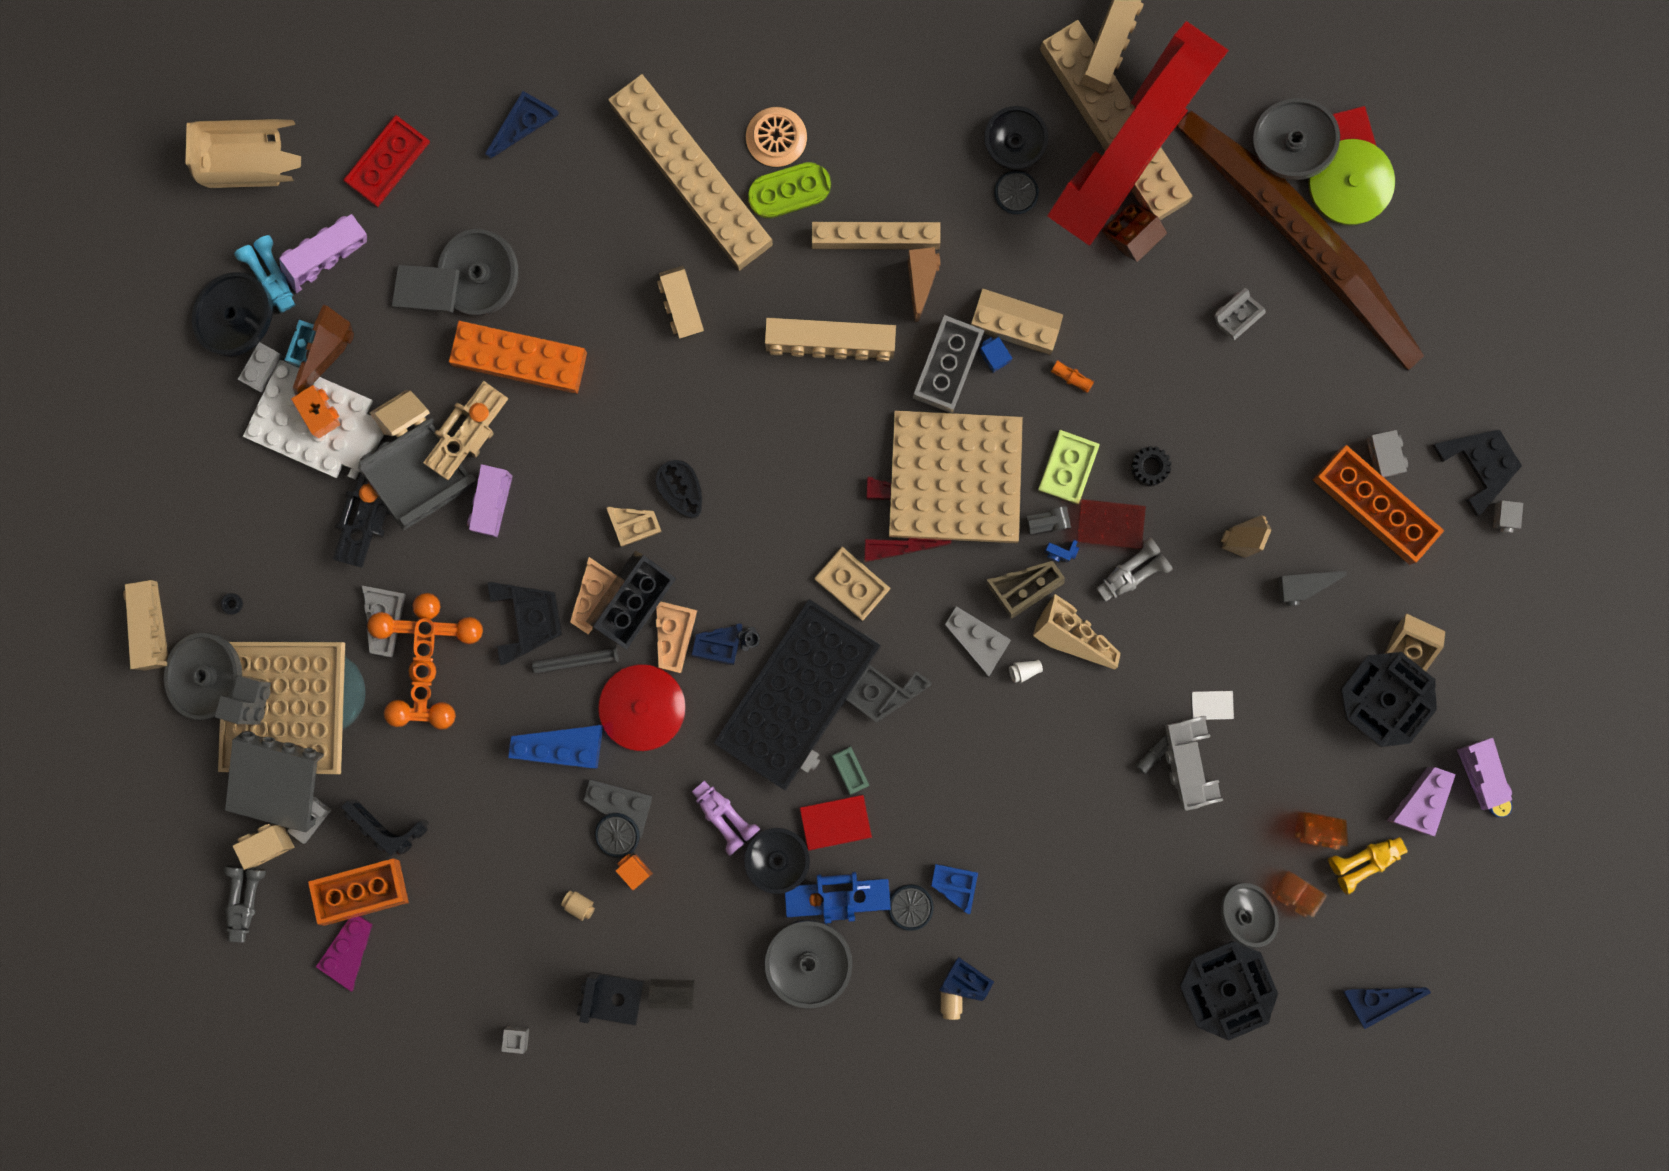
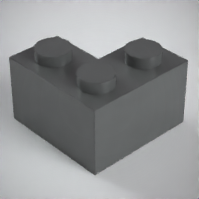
M237 675L232 696H220L215 718L236 724L260 725L265 715L266 700L270 696L271 682L250 676Z

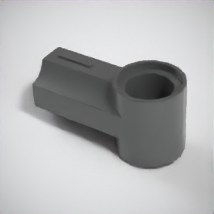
M1067 507L1055 508L1046 513L1026 517L1030 535L1047 531L1057 532L1071 528Z

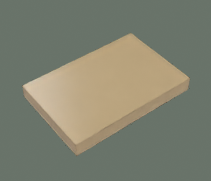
M843 547L839 549L814 578L815 581L862 621L891 589Z

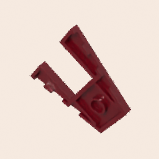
M868 477L867 499L891 500V483ZM908 538V541L865 539L864 562L950 545L951 540Z

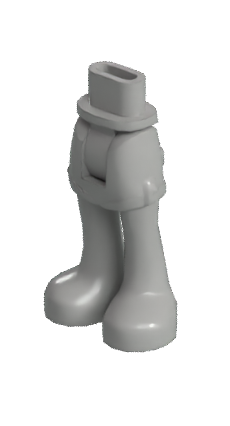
M1151 537L1145 539L1143 548L1138 554L1124 564L1116 566V569L1106 579H1103V583L1096 588L1105 602L1112 597L1117 598V595H1121L1129 590L1133 591L1140 582L1155 572L1168 573L1173 570L1168 560L1160 554L1133 575L1131 574V571L1137 566L1160 553L1159 547Z

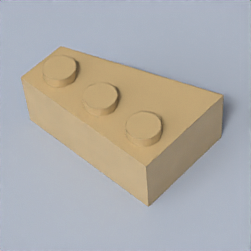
M684 266L659 273L661 280L657 281L660 293L665 292L667 301H664L667 314L672 313L674 321L670 322L673 334L678 333L680 339L704 331Z

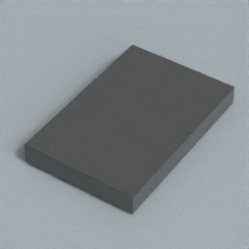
M398 265L392 307L453 313L459 270Z

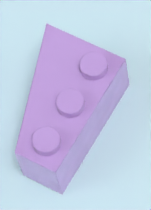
M1493 738L1481 740L1457 749L1482 810H1487L1512 800V791L1506 781Z

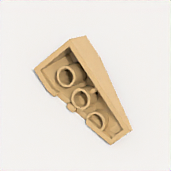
M1261 515L1230 528L1229 531L1225 530L1221 542L1224 543L1222 548L1244 558L1262 551L1271 532L1266 517Z

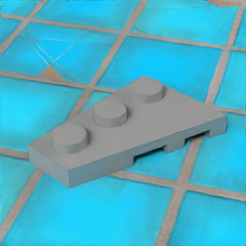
M362 586L367 622L371 615L376 612H385L391 615L394 620H401L406 594ZM367 629L370 653L393 657L398 633H392L386 639H376L370 635Z
M957 606L945 623L948 630L989 677L1011 640Z

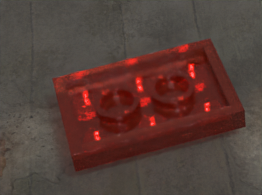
M1082 499L1077 534L1078 543L1142 549L1146 506Z

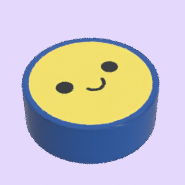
M1511 801L1490 808L1489 811L1495 817H1506L1512 811Z

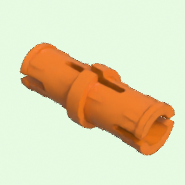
M1058 360L1051 370V373L1067 381V384H1072L1086 393L1089 392L1094 383L1093 380L1078 373L1079 370H1073Z

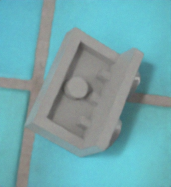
M1244 288L1241 292H1237L1225 306H1221L1214 316L1216 325L1229 337L1236 340L1266 312L1264 307L1250 297L1249 290Z

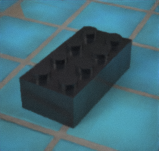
M635 551L586 622L627 650L676 578L641 553Z

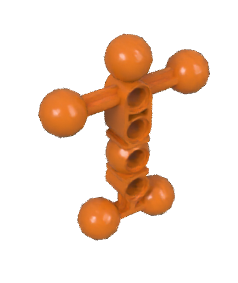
M422 593L413 602V611L420 618L419 621L394 620L388 613L376 612L371 615L367 622L368 632L376 639H386L392 633L414 634V654L416 657H413L414 661L410 664L408 670L409 677L413 681L411 685H414L411 690L414 708H410L402 700H393L388 703L384 709V719L393 727H403L409 721L430 722L434 728L440 730L452 726L456 714L450 704L439 702L432 705L430 709H427V700L431 697L429 686L432 685L431 682L436 676V666L432 662L433 658H431L434 652L435 635L457 636L458 640L465 644H474L482 637L483 627L480 621L473 617H465L458 623L431 621V619L438 615L441 608L440 601L431 593ZM423 622L430 623L432 628L430 633L422 634L419 631L420 624ZM425 643L429 645L430 653L428 655L421 656L418 653L420 644ZM420 665H425L429 670L428 675L424 678L419 677L416 673ZM418 687H424L427 690L426 698L418 699L415 696V690Z

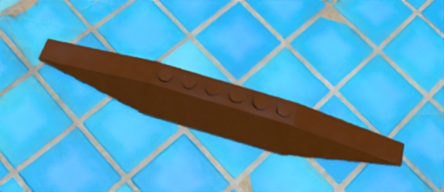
M1193 111L1189 112L1176 127L1245 200L1281 232L1322 276L1320 279L1409 371L1424 355L1368 266L1286 179L1275 176L1267 171L1255 155Z

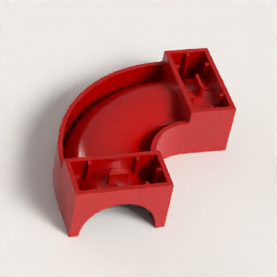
M1186 21L1175 33L1130 102L1136 108L1103 156L1096 151L1068 183L1047 217L1090 246L1111 214L1114 215L1163 143L1188 112L1186 109L1187 105L1229 50Z

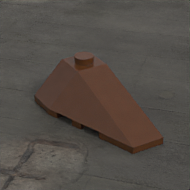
M326 305L322 306L315 321L313 330L316 332L313 343L308 342L307 360L306 362L302 361L293 385L295 396L312 386L344 352L347 344H350L353 340L354 332L352 331L351 323Z

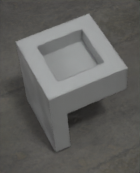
M507 1026L503 1033L502 1052L524 1054L528 1046L529 1028Z

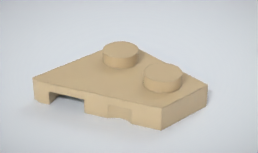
M607 508L621 547L662 532L654 511Z

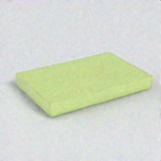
M1059 430L1038 491L1078 505L1100 444Z

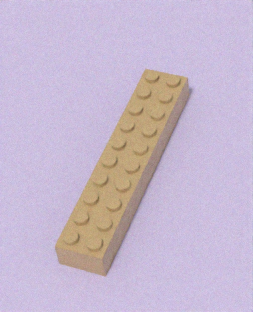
M1076 20L1042 41L1040 51L1106 151L1135 110V106L1130 103L1131 100L1116 77L1111 88L1107 87L1103 93L1079 83L1094 43L1079 20ZM1162 148L1158 150L1131 190L1141 207L1158 216L1159 220L1189 203L1193 197Z
M643 74L608 99L614 112L739 271L773 246L771 237Z

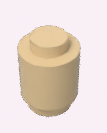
M569 891L561 903L565 911L581 921L585 918L589 919L595 910L592 907L594 902L576 891Z
M941 992V1013L943 1014V1019H960V1014H962V996Z

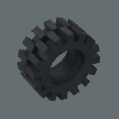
M1148 446L1136 453L1131 463L1132 475L1134 474V479L1136 481L1139 480L1142 485L1146 484V486H1155L1163 482L1171 472L1170 466L1172 465L1171 461H1169V455L1165 454L1166 451L1160 450L1157 446ZM1153 458L1158 462L1159 470L1157 473L1148 474L1145 472L1143 463L1146 459Z

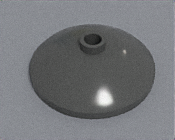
M1241 883L1230 888L1224 895L1221 904L1222 921L1227 932L1236 942L1248 948H1260L1268 945L1275 938L1279 927L1278 911L1272 898L1262 888L1250 883Z

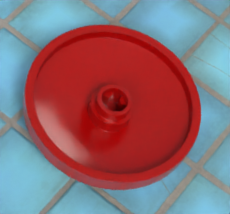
M651 665L629 666L617 672L604 686L599 700V716L606 733L620 746L635 751H649L668 743L680 730L685 717V699L679 684L669 673Z

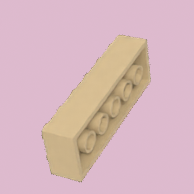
M766 318L765 347L766 351L770 352L771 355H783V352L791 353V356L803 357L804 354H812V357L825 358V355H834L835 359H846L847 356H853L856 360H868V357L876 358L877 361L888 362L889 359L894 357L896 325Z

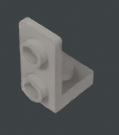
M313 797L311 815L316 818L315 825L306 833L290 828L288 833L302 844L307 843L331 812V809L319 799Z

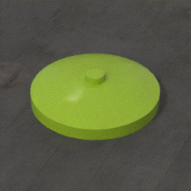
M1359 139L1342 140L1339 143L1338 152L1332 163L1321 173L1309 178V193L1315 207L1327 219L1342 225H1358L1372 220L1387 207L1394 193L1395 174L1386 154L1374 144Z

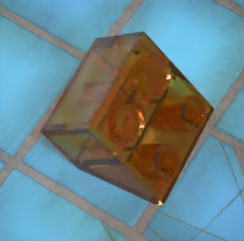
M1299 811L1294 837L1301 838L1300 842L1318 846L1320 841L1323 847L1340 850V846H1348L1347 821Z

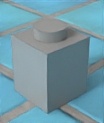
M1511 501L1495 503L1493 528L1500 529V533L1508 534L1513 533L1514 530L1521 529L1523 503Z

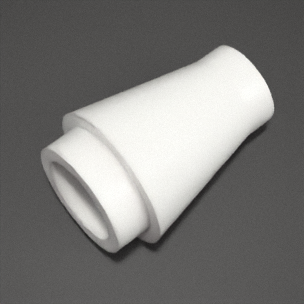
M1039 660L1017 662L1009 666V673L1014 683H1022L1032 676L1043 672L1042 664Z

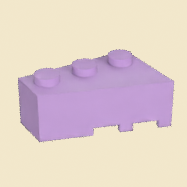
M481 464L477 489L473 497V511L470 513L467 526H470V531L498 538L513 477L507 470Z
M1427 767L1411 788L1412 790L1400 802L1399 807L1387 821L1425 835L1435 836L1456 774L1436 767Z

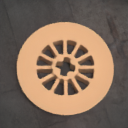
M770 107L758 112L751 119L746 130V144L752 156L760 163L771 167L786 166L797 160L803 153L807 142V132L801 118L793 111L783 107ZM776 119L782 120L779 126L776 125ZM769 120H774V127L768 122ZM784 122L789 123V125L782 129ZM765 123L770 130L761 126ZM791 128L794 130V132H786ZM759 131H762V132L766 133V134L758 135ZM775 131H778L779 135L782 136L778 137L777 141L773 140V136H771V134H775ZM786 137H794V140L792 141ZM759 139H767L762 143L759 142ZM783 142L791 144V146L787 148ZM771 143L768 150L763 148L767 144ZM774 145L776 146V153L771 152ZM781 145L785 151L779 152L778 146Z

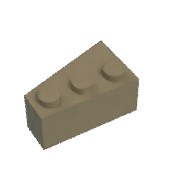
M1053 561L1032 566L1018 572H1011L997 578L987 579V586L1011 619L1065 583V577Z

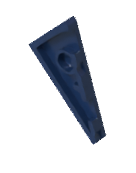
M523 91L486 151V156L493 158L557 117L559 112Z
M1427 987L1344 989L1343 993L1362 1028L1366 1029L1427 996L1431 991Z

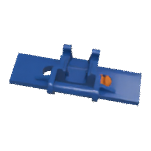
M851 872L848 875L822 877L819 874L817 875V884L799 885L785 893L787 917L823 915L825 924L831 923L832 920L848 919V922L855 921L854 912L891 910L889 880L857 881L856 872ZM851 883L852 890L823 892L822 885ZM858 890H862L865 893V899L861 903L855 902L853 898L854 893Z

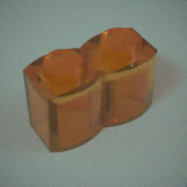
M1290 871L1286 872L1274 891L1278 895V901L1286 906L1291 903L1297 907L1295 912L1304 918H1307L1308 915L1314 918L1327 897L1326 894Z

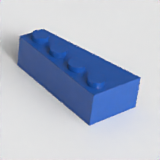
M598 725L511 736L509 758L598 768L603 726Z

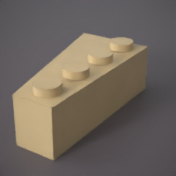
M148 580L125 584L123 596L127 609L130 669L145 671L167 666L168 649L157 581Z

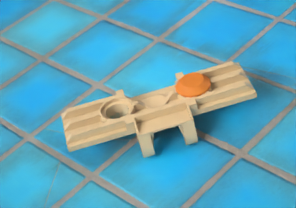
M483 381L465 406L456 403L454 405L455 409L442 427L434 432L440 441L423 464L446 480H449L470 452L476 458L484 442L487 439L490 440L493 436V431L488 426L508 398ZM461 414L465 415L467 419L456 434L450 437L447 434ZM455 444L460 450L457 453H451L448 451L447 445Z

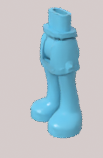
M270 235L263 236L253 243L270 271V276L266 275L251 245L243 246L235 251L236 259L247 263L257 280L267 288L273 306H277L280 313L296 305L292 299L294 295L290 292L287 278L273 257L271 251L273 240Z

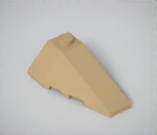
M1054 594L1039 617L1033 636L1051 648L1112 669L1118 668L1121 653L1103 635H1097L1090 628L1092 624L1088 620L1084 622L1076 614L1077 609Z

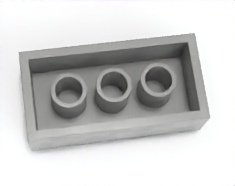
M944 315L913 399L953 413L984 330Z

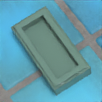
M852 747L832 755L850 795L870 786Z

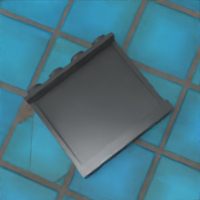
M432 418L414 426L413 430L396 437L395 441L391 443L385 442L378 448L377 452L373 454L367 453L359 462V471L402 531L459 497L476 484V478L472 473L468 474L461 464L449 480H446L423 464L440 441L434 434L436 429L433 426L434 420ZM447 445L448 451L451 452V453H453V452L451 451V449H450V448L448 447V445Z
M250 731L240 733L232 740L225 810L306 833L316 823V818L311 815L317 762L324 757V753L316 752L313 748H301L290 742H279L272 737L257 736Z

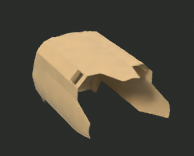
M261 119L195 121L187 123L186 165L193 179L208 188L278 186L280 182L294 181L292 176L280 175V173L300 168L301 156L281 151L280 134L277 129L295 125V122L293 120ZM267 135H275L276 141L268 142Z

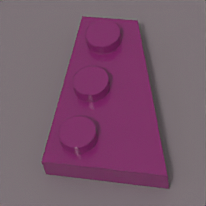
M362 916L348 919L316 968L352 992L373 924Z

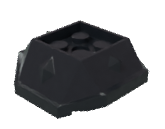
M1402 652L1367 655L1340 688L1345 719L1379 747L1410 744L1437 710L1436 679ZM1385 694L1391 697V703L1388 706L1383 702Z
M1230 941L1192 957L1179 985L1196 1027L1228 1041L1269 1024L1278 996V991L1261 952L1245 947L1235 941ZM1231 983L1233 987L1232 992L1225 995L1223 987Z

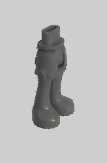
M225 865L224 874L231 879L229 901L225 907L226 931L229 932L227 941L244 943L246 933L250 932L249 927L256 911L254 909L257 886L259 881L265 877L266 870L257 867L246 869L247 882L244 903L240 904L245 870L240 865Z

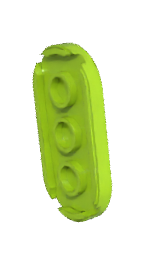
M812 162L802 163L757 178L749 189L748 201L750 207L761 217L774 218L819 204L830 192V176L826 169Z

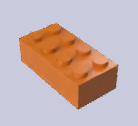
M394 858L308 882L318 925L326 926L409 903L400 861Z

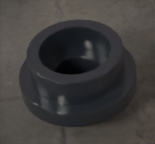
M226 594L221 600V608L227 614H237L243 608V600L238 594ZM232 600L236 602L234 608H231L229 606V603Z

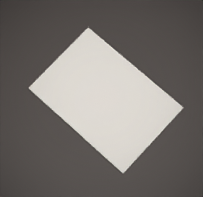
M1233 691L1192 692L1193 718L1206 716L1207 719L1205 720L1234 719Z

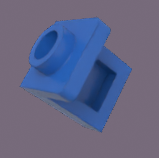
M1073 540L1068 550L1048 543L1044 553L1048 554L1047 558L1059 562L1062 560L1069 562L1071 558L1075 559L1079 547H1076L1078 541Z

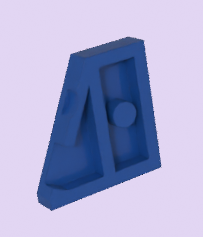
M935 864L931 886L964 912L970 914L978 872Z

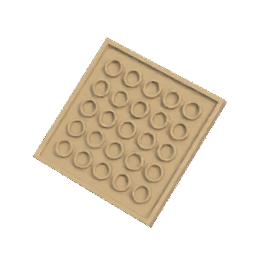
M895 411L889 537L1018 543L1023 417Z
M229 642L240 658L242 676H250L271 682L270 696L266 700L264 708L265 715L260 725L236 724L220 719L218 772H229L232 740L240 733L250 731L257 736L272 737L279 742H290L301 748H313L316 752L324 753V757L317 762L316 774H341L345 643Z

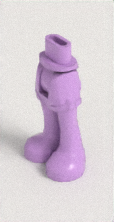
M706 781L702 782L692 791L697 798L696 802L700 804L705 814V819L711 821L727 841L725 851L729 856L745 843L721 817L723 814L733 823L746 842L761 830L756 824L745 822L730 805L729 799L724 798L715 791V788L710 787Z

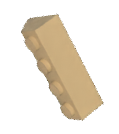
M982 289L971 325L984 330L983 334L995 338L1000 337L1002 340L1050 355L1060 330L1063 314Z

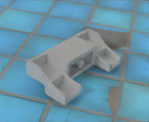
M1206 716L1165 725L1169 744L1167 745L1168 751L1165 752V756L1172 770L1170 781L1178 789L1181 809L1184 811L1223 801L1218 785L1219 780L1205 781L1198 742L1196 741L1210 737L1205 720L1207 719Z

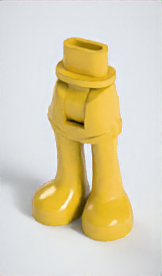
M1398 837L1394 840L1388 839L1385 842L1370 844L1365 850L1349 858L1343 859L1337 855L1328 858V862L1333 872L1341 876L1338 877L1340 888L1346 895H1349L1355 890L1356 885L1360 881L1376 872H1383L1393 862L1400 860V856L1407 853V849L1403 840ZM1369 860V865L1353 873L1343 875L1352 868Z

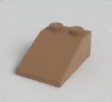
M935 247L909 250L907 262L915 322L920 320L936 276V271H939V266H941L939 253L935 254Z

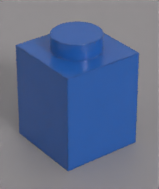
M1000 337L987 339L982 343L983 347L979 351L992 373L1009 364L1013 359Z

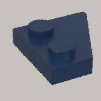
M739 623L736 626L696 634L692 657L734 665L740 641L737 635L739 631H742L743 624Z
M958 957L939 991L983 1001L987 997L994 981Z

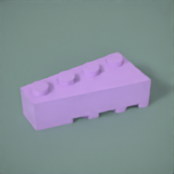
M352 214L347 217L342 216L333 226L322 228L315 237L311 239L306 238L295 249H288L283 252L279 258L281 271L286 276L287 282L295 293H298L302 290L300 285L309 280L312 283L318 278L317 275L322 269H331L338 262L340 256L346 258L367 242V234Z

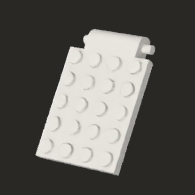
M279 360L243 437L335 478L338 477L344 465L351 468L348 477L356 480L360 472L358 469L360 459L367 453H375L383 438V433L372 416L367 414L373 400L319 377L313 385L319 389L323 388L329 397L327 402L330 407L333 406L340 416L337 419L341 425L321 438H317L312 435L291 400L295 396L293 385L299 368Z

